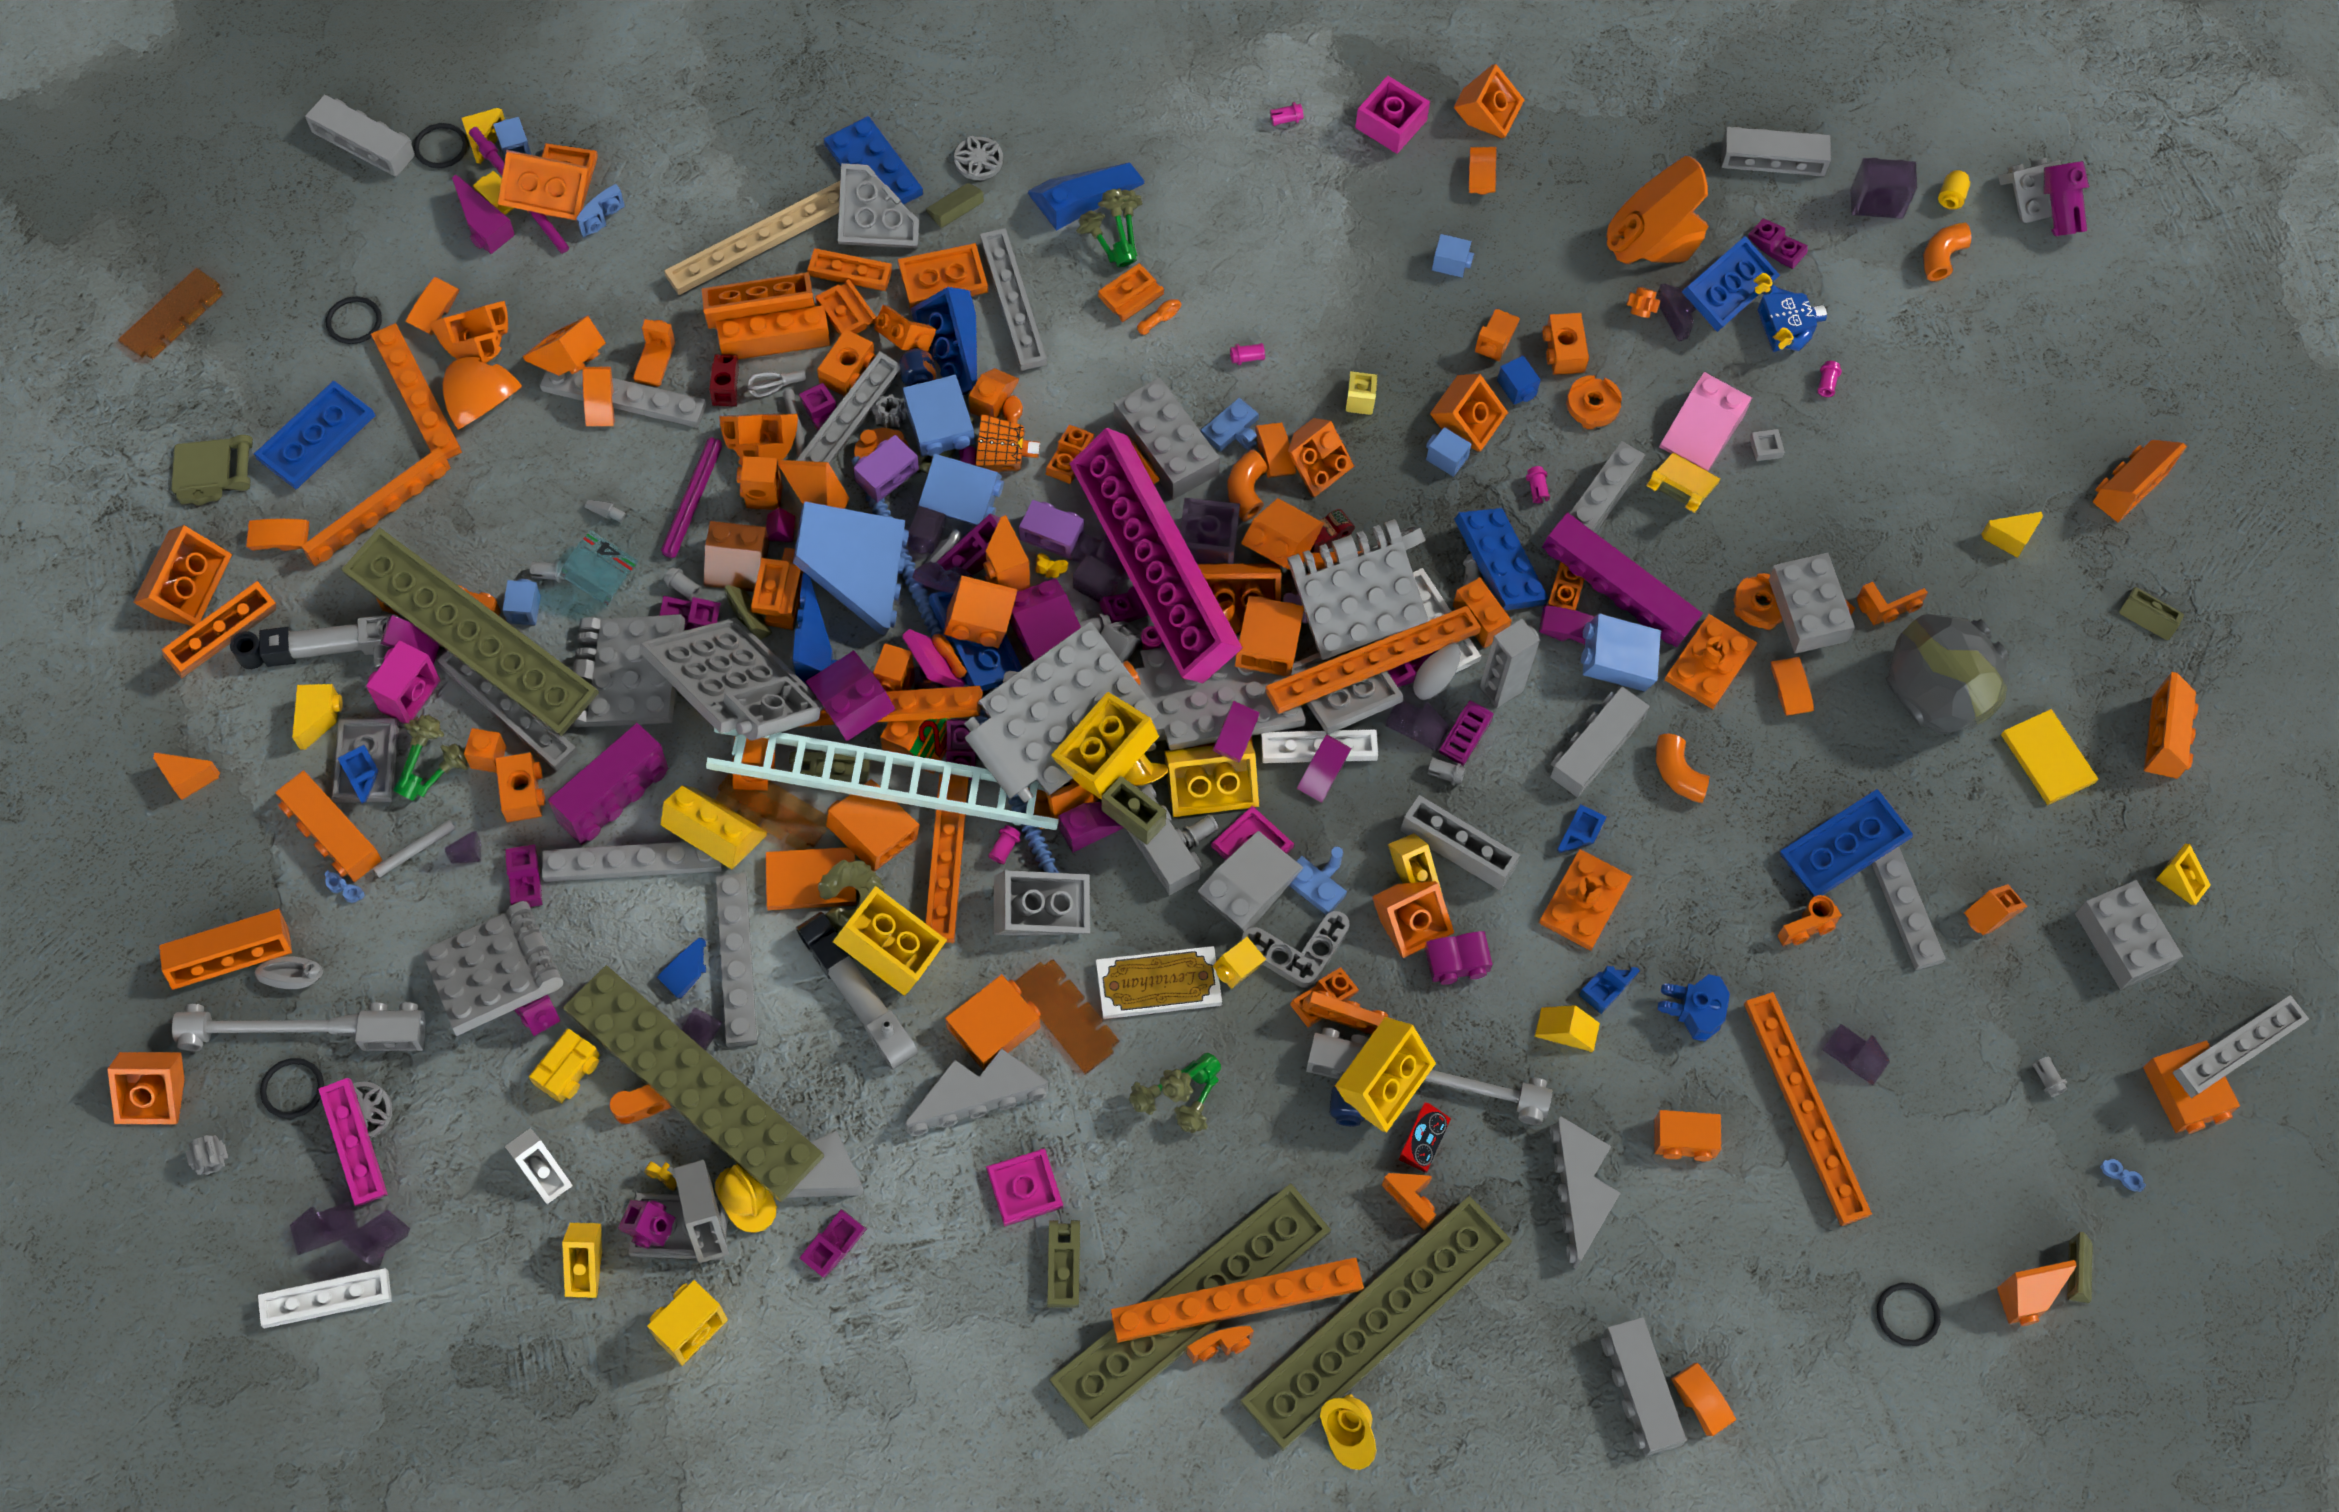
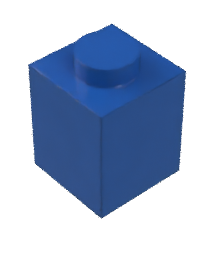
M1524 355L1500 366L1497 382L1514 405L1522 401L1528 402L1537 395L1541 381Z

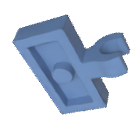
M1238 398L1202 428L1201 433L1219 452L1235 439L1249 451L1257 445V442L1253 440L1257 437V434L1249 427L1258 421L1259 414L1242 399Z

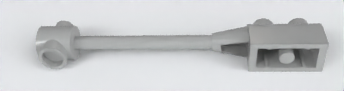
M410 1002L401 1003L399 1010H388V1005L384 1003L369 1004V1011H360L355 1014L330 1018V1020L212 1021L211 1014L204 1012V1006L187 1004L185 1012H176L172 1021L173 1039L177 1042V1048L185 1051L202 1050L203 1042H209L212 1033L329 1032L334 1035L356 1038L355 1042L362 1051H424L426 1031L424 1011L418 1010V1005Z
M1323 1028L1321 1034L1315 1033L1306 1072L1340 1079L1369 1039L1362 1035H1352L1351 1041L1339 1038V1031L1332 1028ZM1431 1070L1424 1080L1516 1102V1112L1519 1113L1518 1119L1530 1125H1541L1543 1119L1547 1118L1553 1089L1546 1088L1547 1081L1536 1077L1529 1078L1528 1083L1522 1082L1520 1091Z

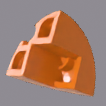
M500 301L432 321L430 325L440 344L454 358L479 357L480 362L487 363L496 357L502 349L499 346L502 336L508 332L507 308L505 301Z
M464 357L453 361L446 369L443 378L445 405L450 418L458 430L496 407L522 387L520 382L508 370L498 364L491 366L480 362L479 357Z
M798 414L719 416L725 444L727 448L735 450L740 457L738 463L742 466L744 456L777 458L778 463L780 460H784L796 436Z

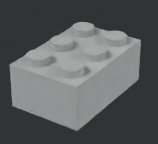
M1829 553L1773 566L1769 582L1794 654L1850 640L1855 626Z
M2137 880L2087 900L2075 913L2120 990L2171 969L2183 957Z

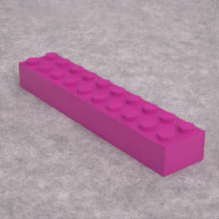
M1105 428L1069 464L1181 677L1204 683L1242 649V646L1128 436Z

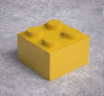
M695 1280L689 1285L687 1283L683 1284L674 1293V1300L666 1308L662 1306L657 1309L650 1317V1323L647 1325L655 1340L681 1366L728 1321L721 1305Z

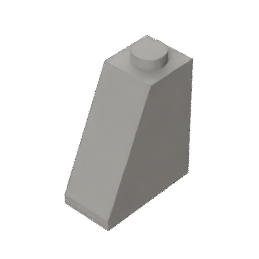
M837 1131L811 1142L823 1152L825 1157L786 1198L859 1196L864 1193L860 1179Z
M705 1160L674 1168L685 1225L698 1263L729 1255Z

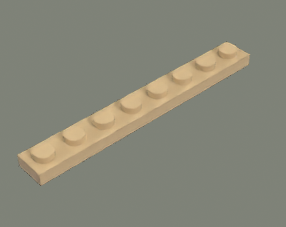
M840 181L664 270L666 278L677 294L681 295L838 214Z

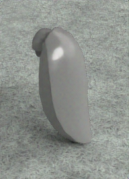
M1452 643L1441 648L1431 655L1419 668L1413 685L1415 695L1419 699H1430L1448 686L1460 662L1461 652L1457 644Z
M295 956L279 957L266 961L255 970L257 981L283 989L307 987L316 983L323 974L322 967L317 962Z

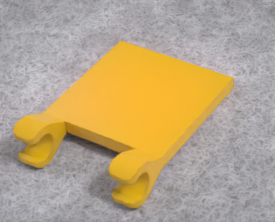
M1672 453L1657 470L1653 471L1652 477L1646 486L1657 491L1663 481L1690 496V500L1685 508L1695 513L1721 479L1681 456Z

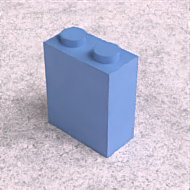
M956 375L903 388L904 403L921 457L934 456V453L939 455L944 451L952 449H964L969 445L975 444L974 429Z
M934 453L918 507L930 513L977 526L990 513L995 515L996 508L993 507L995 498L1000 497L1004 481H1001L1002 476L998 472Z
M1598 614L1590 622L1586 623L1583 630V638L1585 639V648L1581 655L1583 675L1645 692L1658 680L1661 630Z

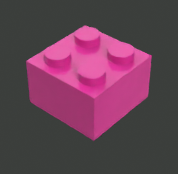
M1387 76L1358 108L1355 128L1398 154L1427 121L1430 101L1390 76Z
M399 640L394 648H390L387 651L384 662L379 669L370 675L366 687L380 712L392 718H397L399 722L404 724L409 723L410 720L415 718L441 680L428 654Z

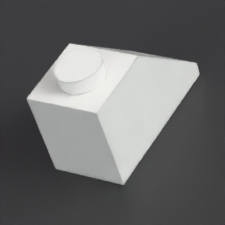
M531 1128L505 1146L546 1204H549L573 1186Z

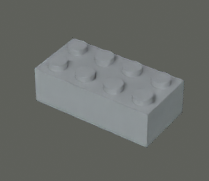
M1161 378L1114 402V421L1125 435L1135 441L1144 458L1152 464L1160 478L1159 482L1172 500L1219 475L1220 457Z

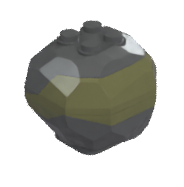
M1921 615L1896 640L1889 676L1885 679L1891 690L1920 728L1926 726L1938 734L1970 729L1992 717L2005 702L2009 679L2006 662L2009 661V654L1999 641L1995 644L1991 642V631L1982 619L1970 622L1966 618L1948 615Z

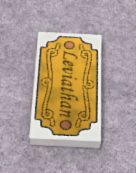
M1214 946L1097 959L1096 968L1103 1019L1222 1006L1219 977L1213 968V965L1216 963Z

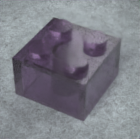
M1863 158L1850 189L1851 215L1903 219L1917 189L1916 162Z
M1184 498L1180 533L1197 564H1233L1240 504Z

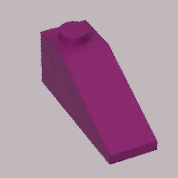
M455 174L452 180L471 232L470 239L479 249L483 247L492 254L515 235L511 221Z
M990 513L930 568L945 590L957 585L961 576L970 577L984 568L983 563L987 562L986 549L1000 520L999 517Z

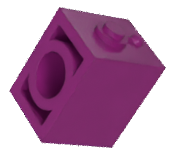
M548 995L514 1010L520 1016L522 1024L529 1028L533 1036L561 1021Z

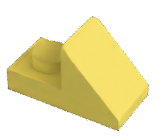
M1350 371L1346 404L1347 412L1373 414L1377 375Z

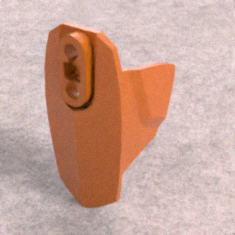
M1684 156L1647 182L1620 208L1608 225L1606 236L1607 246L1614 252L1618 261L1631 264L1639 259L1659 263H1679L1689 260L1704 240L1706 230L1709 227L1707 222L1693 212L1708 196L1707 180L1701 164L1690 156Z

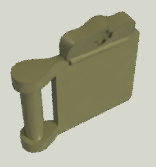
M237 435L229 439L176 444L174 447L172 491L176 494L180 504L201 506L210 501L220 500L222 498V490L244 491L250 489L251 480L248 477L249 449L253 446V438L249 435ZM231 448L237 449L236 476L229 478Z

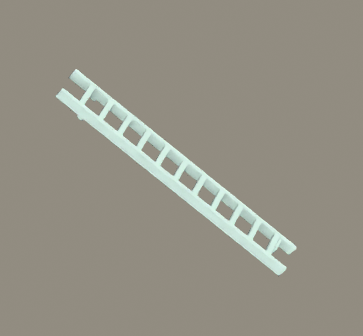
M736 729L721 733L736 736L732 756H735L734 762L707 758L706 769L1012 822L1018 826L1023 824L1056 830L1059 819L1033 815L1037 789L1044 790L1037 780L1027 787L1030 788L1029 791L1034 797L1027 802L1026 813L1004 810L1007 794L1001 786L997 808L976 805L979 779L997 782L986 768L782 732L763 737L769 740L763 767L741 763L747 738L743 734H738ZM776 743L797 747L793 772L771 769ZM805 748L827 752L822 777L800 774ZM834 754L856 757L851 782L829 779ZM863 759L885 762L880 788L859 784ZM892 764L913 767L909 793L888 789ZM921 769L943 773L939 798L916 794ZM950 774L972 778L968 803L946 799Z

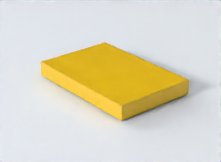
M2052 709L2010 727L2001 734L2047 806L2098 781V777Z

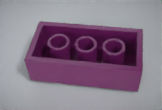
M638 723L633 725L548 799L557 822L580 845H583L587 840H593L605 824L616 820L629 803L639 800L643 796L645 789L653 782H659L666 775L669 768L661 744Z

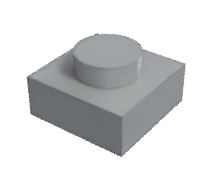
M1778 429L1751 433L1750 442L1756 461L1783 458L1785 451Z

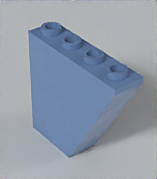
M804 502L800 514L793 564L881 635H886L890 627L894 628L897 611L892 609L894 600L898 601L901 584L896 582L898 573L902 574L905 557L900 556L901 547H906L909 531L904 530L905 520Z

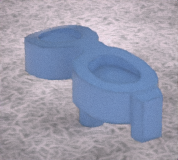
M329 870L325 872V883L331 892L339 893L343 891L345 900L350 903L364 898L365 894L360 887L352 884L348 885L345 879H342L334 872Z
M2104 1160L2100 1166L2105 1175L2113 1179H2119L2131 1191L2141 1192L2146 1186L2139 1173L2135 1171L2129 1172L2128 1170L2123 1171V1166L2118 1160Z

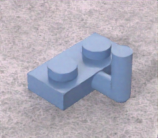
M1340 847L1332 849L1330 861L1321 871L1301 856L1296 862L1303 869L1289 885L1325 915L1332 912L1347 894L1345 889L1330 878L1341 865L1343 850Z

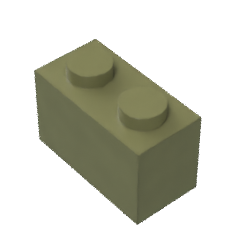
M1122 776L1102 795V811L1146 845L1166 825L1167 811Z

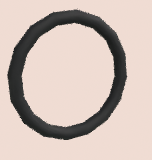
M437 123L429 125L415 138L413 149L416 158L422 164L431 168H445L453 166L464 157L468 148V140L466 134L459 127L448 123ZM442 128L457 132L463 144L459 154L452 160L435 163L426 160L420 154V141L432 130Z
M359 296L347 297L336 302L329 309L326 316V329L330 336L338 342L345 344H358L371 339V333L378 331L382 323V314L377 304L368 298ZM347 303H366L376 313L375 325L368 334L360 338L348 339L334 332L331 319L335 311Z
M289 1058L279 1061L268 1070L262 1079L260 1087L262 1104L271 1114L279 1118L293 1119L307 1114L316 1107L321 1099L318 1089L324 1087L322 1073L315 1064L306 1059ZM291 1064L303 1065L311 1069L316 1076L318 1087L316 1095L310 1104L295 1112H282L271 1105L268 1101L266 1090L269 1080L276 1071Z
M1901 1282L1889 1286L1881 1294L1877 1303V1320L1882 1331L1891 1340L1904 1346H1919L1928 1343L1937 1334L1941 1323L1940 1309L1935 1298L1925 1288L1914 1283ZM1900 1289H1911L1922 1294L1930 1302L1934 1311V1323L1931 1330L1924 1337L1916 1340L1903 1339L1895 1335L1888 1328L1883 1317V1306L1886 1298L1893 1292Z

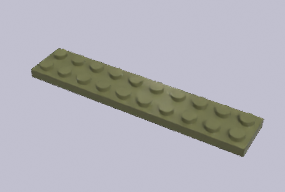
M380 527L341 569L345 575L405 620L414 624L421 632L561 737L599 694L594 686Z
M607 965L563 1007L564 1011L647 1085L653 1088L780 1202L825 1157L822 1151Z
M1290 1183L1145 1302L1282 1273L1329 1235L1331 1229ZM1224 1320L1117 1343L1113 1327L1050 1378L1049 1382L1090 1432L1187 1352V1346L1206 1336Z
M1469 1195L1240 1401L1241 1405L1281 1450L1284 1451L1320 1418L1321 1407L1326 1401L1332 1398H1342L1511 1245L1512 1240Z

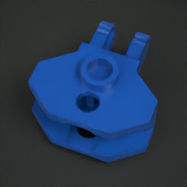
M1708 974L1695 985L1688 983L1687 987L1665 983L1661 986L1662 994L1681 999L1682 1001L1681 1004L1660 1001L1658 1002L1657 1010L1677 1016L1678 1021L1684 1022L1693 1039L1705 1042L1720 1030L1721 1025L1726 1019L1730 996L1721 977Z

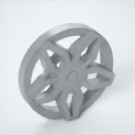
M969 136L956 148L954 164L962 176L971 180H986L995 176L1000 171L1003 165V153L996 141L986 137ZM975 144L977 148L973 149L971 145ZM996 152L999 156L998 161L993 157ZM960 163L966 164V165L968 164V171L965 170V169L960 165ZM984 168L990 169L988 172L980 173Z
M371 1082L353 1083V1086L358 1096L366 1127L368 1128V1122L379 1125L375 1130L368 1133L371 1139L383 1132L388 1126L392 1117V1102L387 1092L380 1086ZM367 1087L373 1089L367 1092L364 1097L358 1088ZM379 1092L373 1102L369 1100L371 1096ZM382 1098H384L386 1104V1113L376 1108ZM376 1113H378L384 1119L377 1120L373 1118L375 1117Z

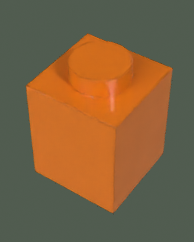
M472 728L464 756L471 769L497 773L495 758L504 757L507 747L499 732Z

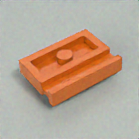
M1140 263L1098 291V297L1114 314L1120 317L1122 322L1164 295V288L1156 283V279Z
M850 279L846 280V283L841 286L838 284L815 296L816 303L819 306L824 305L826 317L840 336L845 329L857 334L867 329L868 325L876 324L877 317Z
M761 558L751 612L779 617L780 615H785L788 618H793L802 570L788 561Z

